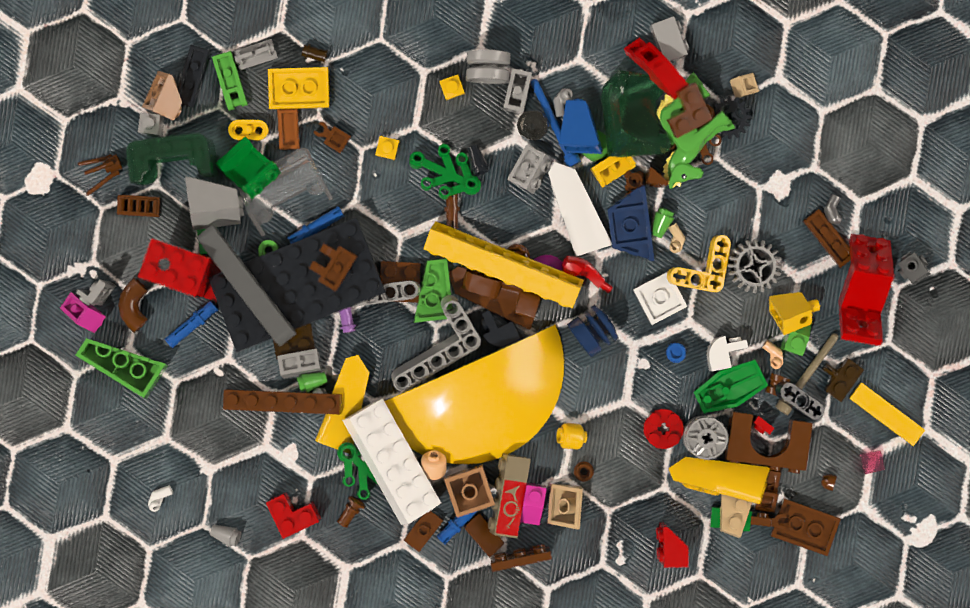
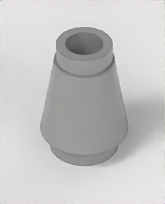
M214 524L211 528L210 536H213L229 547H236L241 538V531L234 527Z

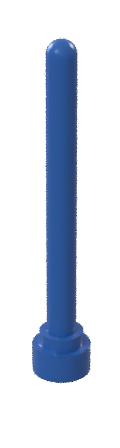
M532 79L530 82L559 142L561 134L559 123L538 80ZM564 152L565 166L572 167L581 162L578 154Z

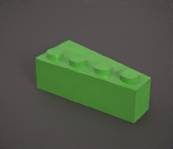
M87 338L75 355L145 399L148 398L168 367L165 363Z

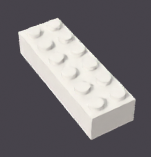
M383 398L370 403L342 420L401 525L410 524L441 504Z

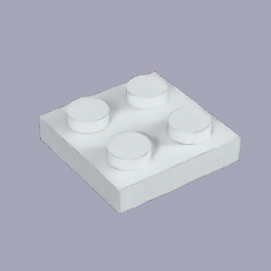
M667 272L633 289L651 325L687 307L677 286L668 282Z

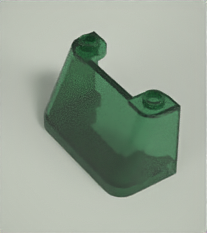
M619 70L602 88L601 100L607 152L610 157L664 154L670 150L671 141L668 135L659 134L655 102L662 96L664 91L650 80L648 74Z

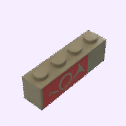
M503 453L502 458L499 459L498 469L500 473L499 478H496L495 481L496 497H493L495 505L491 506L493 514L488 521V529H490V533L493 535L518 537L531 461L527 457Z

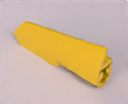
M359 355L345 359L332 394H342L341 414H325L315 441L337 450L341 444L346 442L354 445V440L342 420L362 409L369 371ZM349 449L344 450L345 453L350 454Z
M685 457L668 468L673 481L680 482L689 489L711 495L723 494L756 504H761L767 485V476L770 471L769 467Z

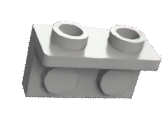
M526 145L507 180L534 194L540 187L543 176L549 171L552 159L545 153Z
M99 280L92 284L89 291L78 289L76 293L80 295L79 299L87 305H103L116 285L110 281Z

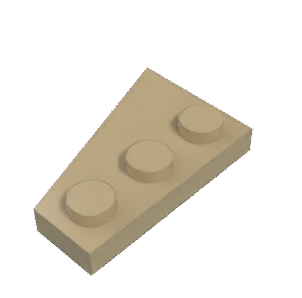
M721 494L720 531L740 538L752 502Z

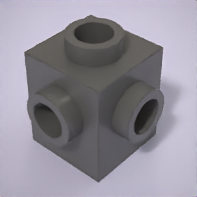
M909 252L898 263L901 268L898 270L904 280L909 279L913 285L931 274L926 267L929 263L922 254L918 256L915 252L913 254Z

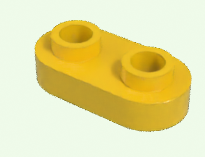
M235 120L230 123L228 132L233 139L241 141L244 137L250 141H261L268 136L269 127L261 120ZM238 127L243 129L241 134L236 133ZM258 127H261L263 130L261 134H256Z

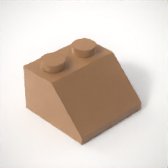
M483 465L444 478L456 517L495 505Z

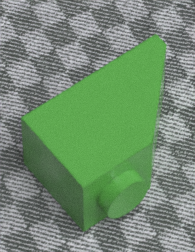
M812 323L785 335L780 349L803 356L810 338Z

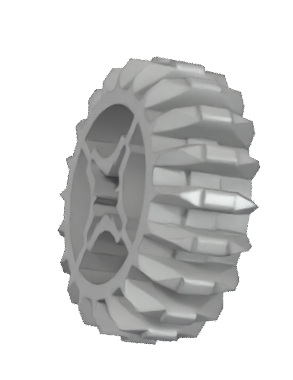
M753 239L752 246L750 241L746 240V247L741 243L738 244L740 252L736 249L732 250L736 257L729 256V260L734 261V264H728L727 267H733L734 271H730L728 274L736 275L732 282L735 283L739 280L740 282L737 287L741 288L745 285V292H748L750 287H752V293L757 292V287L760 292H764V285L770 289L772 286L769 281L777 283L773 276L781 275L780 272L776 271V268H782V265H776V261H780L781 257L774 258L773 255L777 254L778 251L773 250L770 252L769 250L772 248V245L768 244L765 248L764 240L760 242L759 246L757 239ZM753 250L763 252L768 259L759 260ZM747 252L748 262L745 266L739 268L740 259ZM753 260L758 264L764 263L756 268V272H754V269H746L753 265ZM770 265L767 277L762 280V269ZM750 272L753 278L756 279V283L747 281L741 273Z

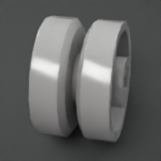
M497 50L467 51V63L476 67L466 70V81L481 84L509 83L510 71L500 67L510 65V53Z

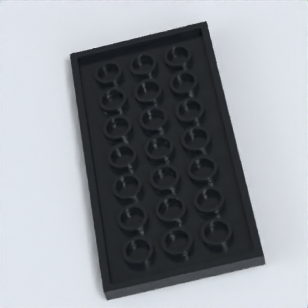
M357 218L244 263L294 329L386 293ZM323 244L335 251L340 246L357 256L337 292L319 282L318 280L321 275L309 268L313 261L326 268L332 259L320 251ZM222 272L208 277L236 352H241L273 339Z

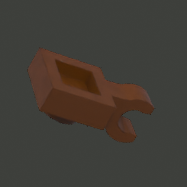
M757 513V516H751V525L786 529V526L779 524V519L787 518V515L779 514L775 518H769V514Z

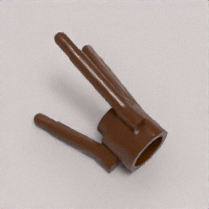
M117 154L78 162V166L102 162V165L84 171L85 175L104 168L107 173L111 172V174L86 192V196H89L110 179L120 174L119 170L123 169Z

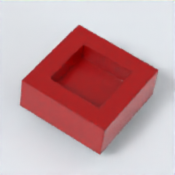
M754 416L752 422L755 426L753 428L762 435L764 432L771 434L775 428L761 417Z

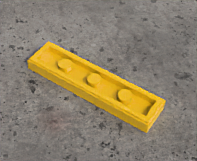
M862 382L858 384L849 396L850 400L912 446L916 444L925 432V429Z

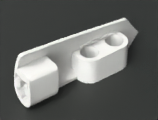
M555 162L548 174L575 256L611 246L612 242L576 170Z

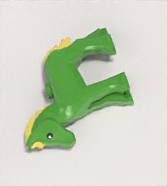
M694 72L689 75L686 80L687 84L696 83L704 99L709 97V92L702 85L703 83ZM665 94L664 100H661L657 109V116L667 132L665 135L666 139L671 145L675 143L677 149L666 159L667 163L663 166V173H665L663 177L668 181L669 188L673 189L676 185L680 187L682 182L700 179L704 174L703 170L690 165V162L696 158L705 144L715 135L736 127L722 111L701 129L696 128L679 138H675L667 119L684 109L679 98L673 100L668 94Z

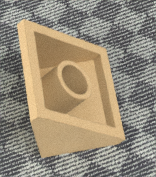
M550 485L547 524L580 529L583 492L581 486Z

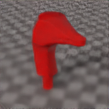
M568 255L564 258L562 262L563 272L575 277L579 275L585 276L597 288L600 287L607 293L612 290L613 287L605 282V278L587 260Z

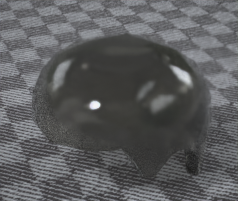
M530 110L523 112L519 116L517 128L520 135L528 140L535 141L547 134L549 123L547 117L542 112Z

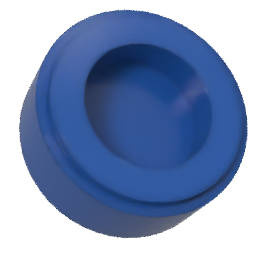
M672 343L666 349V357L671 362L679 363L686 357V349L680 343Z

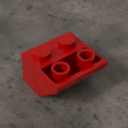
M659 522V527H656V539L660 542V547L656 548L657 559H659L664 568L689 567L688 546L664 522Z

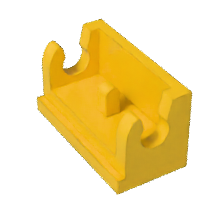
M624 147L590 170L603 188L636 167V163L627 148Z

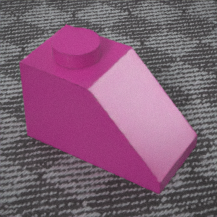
M70 292L60 309L77 325L95 333L102 325L106 316L91 304H85L79 299L80 297Z
M532 483L526 484L520 522L533 525L540 524L546 486Z

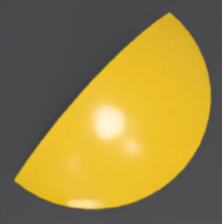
M556 324L441 377L385 400L386 406L409 447L422 455L429 451H439L446 456L447 463L477 464L501 458L503 453L510 454L526 444L538 433L550 417L562 388L564 356Z

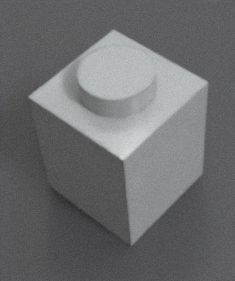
M140 112L138 133L162 137L165 117L158 114Z

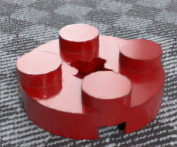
M657 409L649 414L644 421V436L656 448H671L677 445L683 436L684 427L680 417L669 409ZM662 423L669 427L665 434L658 431V427H661Z

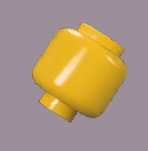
M564 423L557 430L556 440L563 449L577 450L582 447L583 443H586L587 432L584 431L583 426L580 424Z

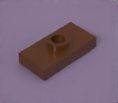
M428 511L420 517L404 538V541L420 552L444 520L433 511Z

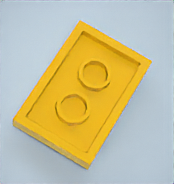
M329 68L268 69L269 109L330 108Z

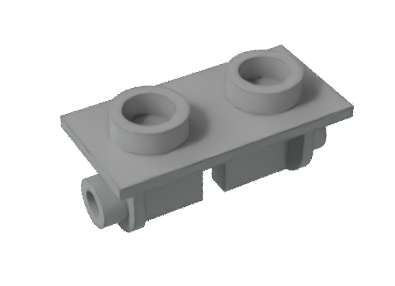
M272 39L234 51V57L240 70L278 58Z

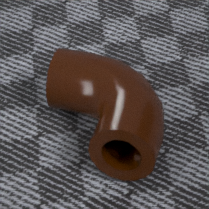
M135 277L121 292L118 304L120 317L133 333H136L148 321L138 307L140 299L148 292V289Z

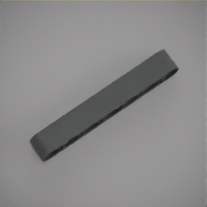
M213 224L196 237L279 346H282L297 334Z

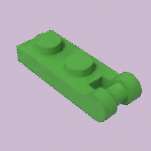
M229 51L213 56V63L228 110H234L235 107L240 105L242 107L247 106V98L232 52ZM237 92L239 98L232 99L230 94Z

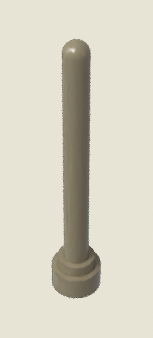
M837 333L831 334L795 386L801 390L838 340L839 336ZM779 400L775 405L779 411L787 416L792 411L791 406L783 400Z

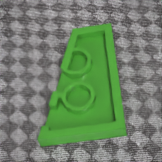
M447 259L426 261L413 323L447 319L441 308L442 298L451 295ZM452 303L447 305L446 309H453Z

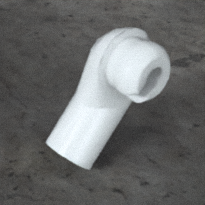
M170 485L154 490L151 493L148 501L151 511H158L163 498L173 494Z

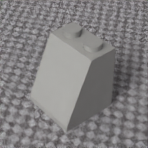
M185 177L193 230L207 229L212 224L215 227L241 224L240 217L244 216L242 196L237 195V189L192 177Z

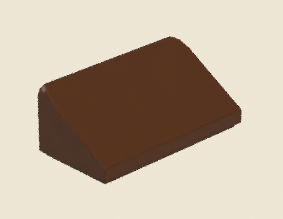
M652 167L647 169L644 183L646 186L664 188L668 185V181Z
M480 513L464 525L465 530L489 558L505 544L498 535L490 533L488 523Z

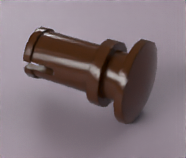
M354 496L348 497L350 503L347 502L345 505L346 509L337 520L341 526L348 528L354 516L359 514L360 508L364 509L366 507L360 499Z

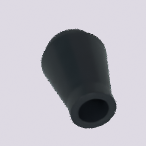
M474 145L467 148L470 172H473L474 176L487 173L489 171V164L480 151L479 146Z

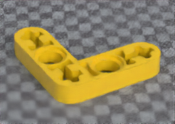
M716 235L712 238L705 272L673 267L667 272L668 282L672 285L719 292L724 285L731 247L730 239L725 235ZM721 241L724 243V247L717 245V242ZM715 252L723 253V256L715 255ZM716 258L721 260V267L719 269L713 267V261ZM678 272L679 275L686 276L685 280H676V278L673 277V274H677ZM711 272L719 273V275L711 274ZM694 274H697L700 278L697 285L691 283V277ZM710 281L717 282V285H710Z

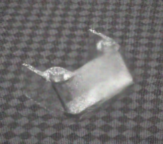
M300 148L275 161L281 174L252 200L239 189L246 211L261 236L265 235L262 224L269 222L274 214L272 208L308 190L311 195H319L325 192L329 200L333 199L319 168L307 148Z

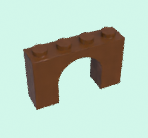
M730 411L727 432L728 442L724 454L726 460L739 464L746 462L749 465L755 466L767 465L770 470L780 471L781 467L788 468V472L800 474V470L806 471L813 423L789 419L787 440L782 450L771 456H763L753 449L750 441L753 415Z

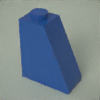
M582 99L566 100L559 145L563 152L603 153L591 110L586 101Z

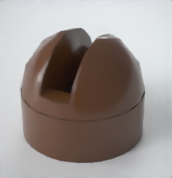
M832 474L824 475L821 481L823 488L833 491L837 476Z

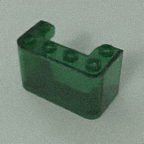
M200 133L136 140L127 146L126 153L130 183L139 186L150 185L157 180V163L189 160V164L196 166L200 175L204 177L219 176L214 142Z

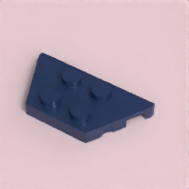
M641 185L607 208L612 248L654 261L645 185Z

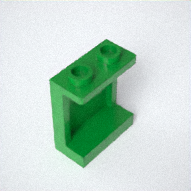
M246 137L216 162L222 174L251 200L281 174L276 163L270 162L254 148L251 141Z

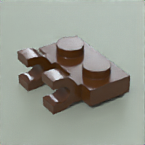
M323 244L320 251L332 259L326 268L314 261L309 268L321 275L318 280L319 282L337 292L357 256L340 246L335 251Z

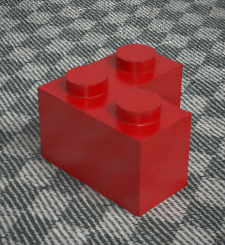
M287 492L266 502L282 539L321 520L313 501L294 509Z

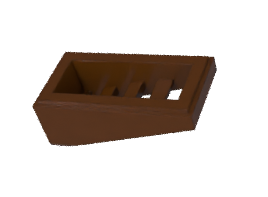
M118 195L117 215L159 217L160 197ZM125 200H128L127 211H124ZM133 200H136V212H133ZM142 201H145L144 212H141ZM150 201H153V213H149Z

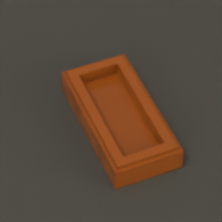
M298 109L277 110L279 150L300 149Z

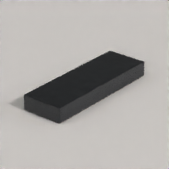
M190 45L177 89L182 105L195 107L211 52L208 49Z

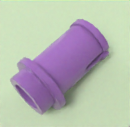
M351 307L340 311L342 324L340 329H343V333L355 331L354 327L356 325L353 323Z

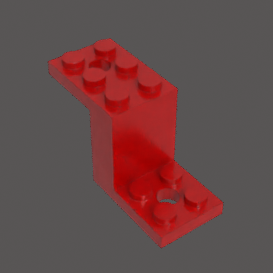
M851 234L849 239L851 265L838 300L841 339L881 346L883 342L881 312L894 280L891 241L884 238L868 237L862 234Z
M151 238L138 277L194 297H204L217 302L208 277L222 271L211 257L190 252ZM164 258L170 262V267L167 270H162L159 266L160 261Z

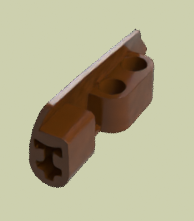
M460 266L449 272V278L455 294L528 330L531 329L541 298L540 295L525 292L520 287L505 284L500 279L491 278L484 273Z

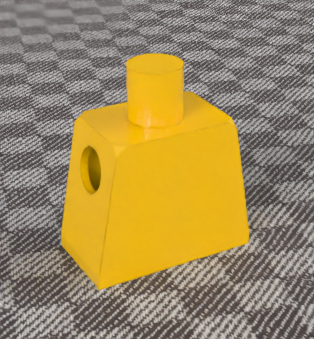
M801 292L769 296V312L783 335L810 325L812 323V312L820 311L819 301L817 299L807 301Z

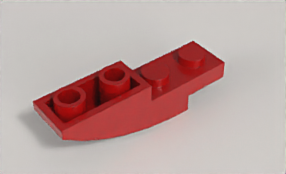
M639 37L624 48L625 54L649 74L650 80L673 100L678 98L677 91L688 86L685 79L671 62L650 42L645 43Z

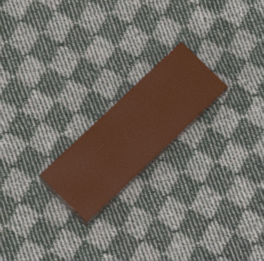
M817 209L802 221L839 268L851 260L850 247L820 209Z

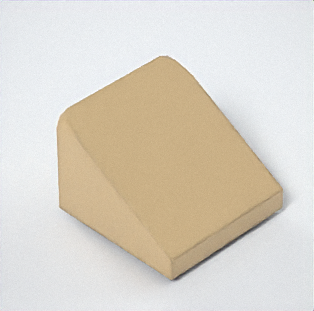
M753 73L730 80L735 98L759 92Z

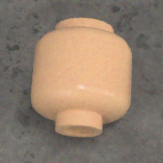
M429 451L422 455L421 468L427 479L434 481L445 475L447 460L443 453Z

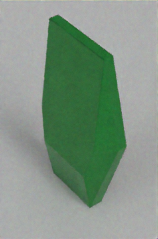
M754 359L718 371L693 393L703 413L738 407L767 387L768 384Z

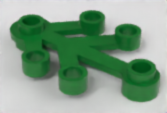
M442 144L438 148V155L442 157L445 168L425 159L424 154L421 152H413L410 155L409 164L413 169L424 167L441 175L432 179L429 177L423 178L420 184L423 190L429 191L432 187L452 181L459 184L451 188L442 186L438 193L441 199H448L450 196L462 192L468 195H475L481 189L480 180L476 176L471 175L467 164L468 156L465 153H459L456 156V163L461 167L463 176L456 174L449 155L450 147L446 144ZM444 148L447 150V153H442L440 150ZM418 156L421 160L415 161L414 157ZM463 157L465 161L461 162L458 158ZM429 182L430 186H424L423 183ZM473 182L475 186L470 187L468 186V183ZM446 190L448 194L443 195L441 191Z
M343 443L337 450L338 458L344 462L342 483L347 487L355 484V478L352 476V463H354L358 467L359 477L357 496L362 500H366L370 496L367 476L376 484L378 483L366 462L358 457L361 455L359 449L352 443ZM345 449L350 450V454L348 456L344 455ZM347 477H351L352 482L350 484H346L345 482ZM362 490H366L367 494L365 497L360 495Z

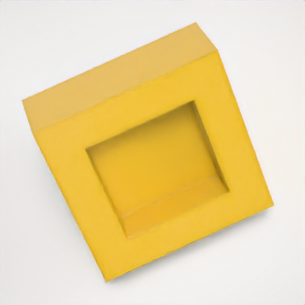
M458 75L439 81L446 101L465 94Z
M380 136L375 156L395 160L399 140Z

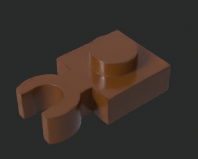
M320 122L319 124L324 127V131L322 133L314 131L313 133L317 137H325L324 144L341 154L351 136L335 126L330 131L324 122Z

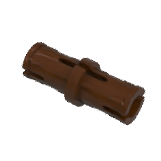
M455 194L453 197L450 196L446 199L444 211L446 212V226L451 227V221H453V228L459 229L458 211H460V207H458V194Z

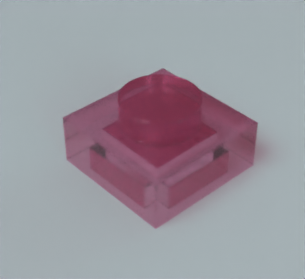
M881 450L860 454L864 474L885 470Z

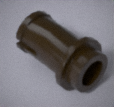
M304 44L302 56L305 59L311 58L325 63L328 50L312 47L311 44Z

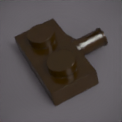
M846 358L837 369L826 363L824 365L826 367H823L822 370L831 375L824 391L839 402H842L864 369L849 358Z

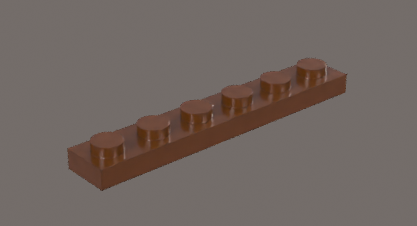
M225 389L223 395V410L341 414L342 394Z

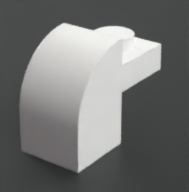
M725 336L714 339L707 350L709 371L731 368L729 351L748 348L747 340H741V337L730 338L729 343H727Z

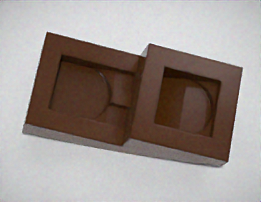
M769 471L761 504L755 503V510L775 512L781 471Z

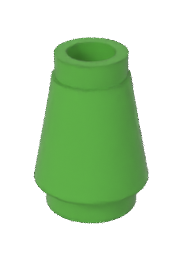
M659 207V210L655 212L651 234L662 238L674 220V212Z
M325 372L306 373L297 377L300 392L308 393L327 383Z

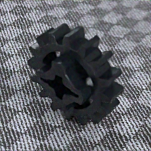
M728 96L727 101L721 97L720 104L717 102L713 103L716 107L714 109L715 116L722 112L720 110L721 107L731 104L729 109L723 112L725 115L732 112V117L738 121L731 122L734 125H740V127L734 131H722L720 136L724 138L725 135H728V139H732L734 134L739 138V132L746 133L744 127L751 125L747 122V119L752 118V116L747 115V112L751 109L744 108L746 102L739 103V97H736L734 101H732L731 96ZM738 107L742 111L743 118L738 115Z

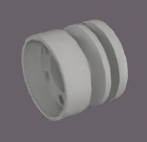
M701 415L692 418L686 423L682 439L689 452L698 458L708 460L716 458L723 453L727 447L728 435L721 422L710 416ZM707 433H709L708 436L711 439L710 441L706 440L704 443L702 435H707Z

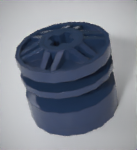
M595 304L591 306L595 314L593 317L586 310L584 311L587 318L586 322L576 317L567 324L591 358L602 351L599 341L602 340L608 346L611 344L606 336L610 335L614 341L619 339L615 326L609 317Z

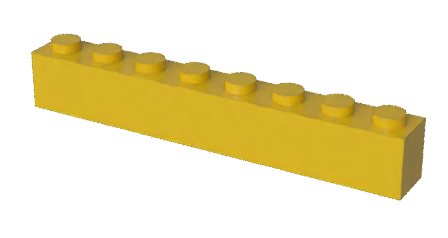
M436 221L430 228L424 250L429 251L432 255H439L447 258L450 262L462 264L470 270L480 271L488 277L502 280L505 284L520 287L525 292H532L540 295L543 299L558 302L563 307L573 308L584 281Z

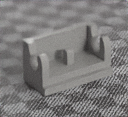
M317 349L277 356L280 375L284 379L323 371L319 359L320 354Z

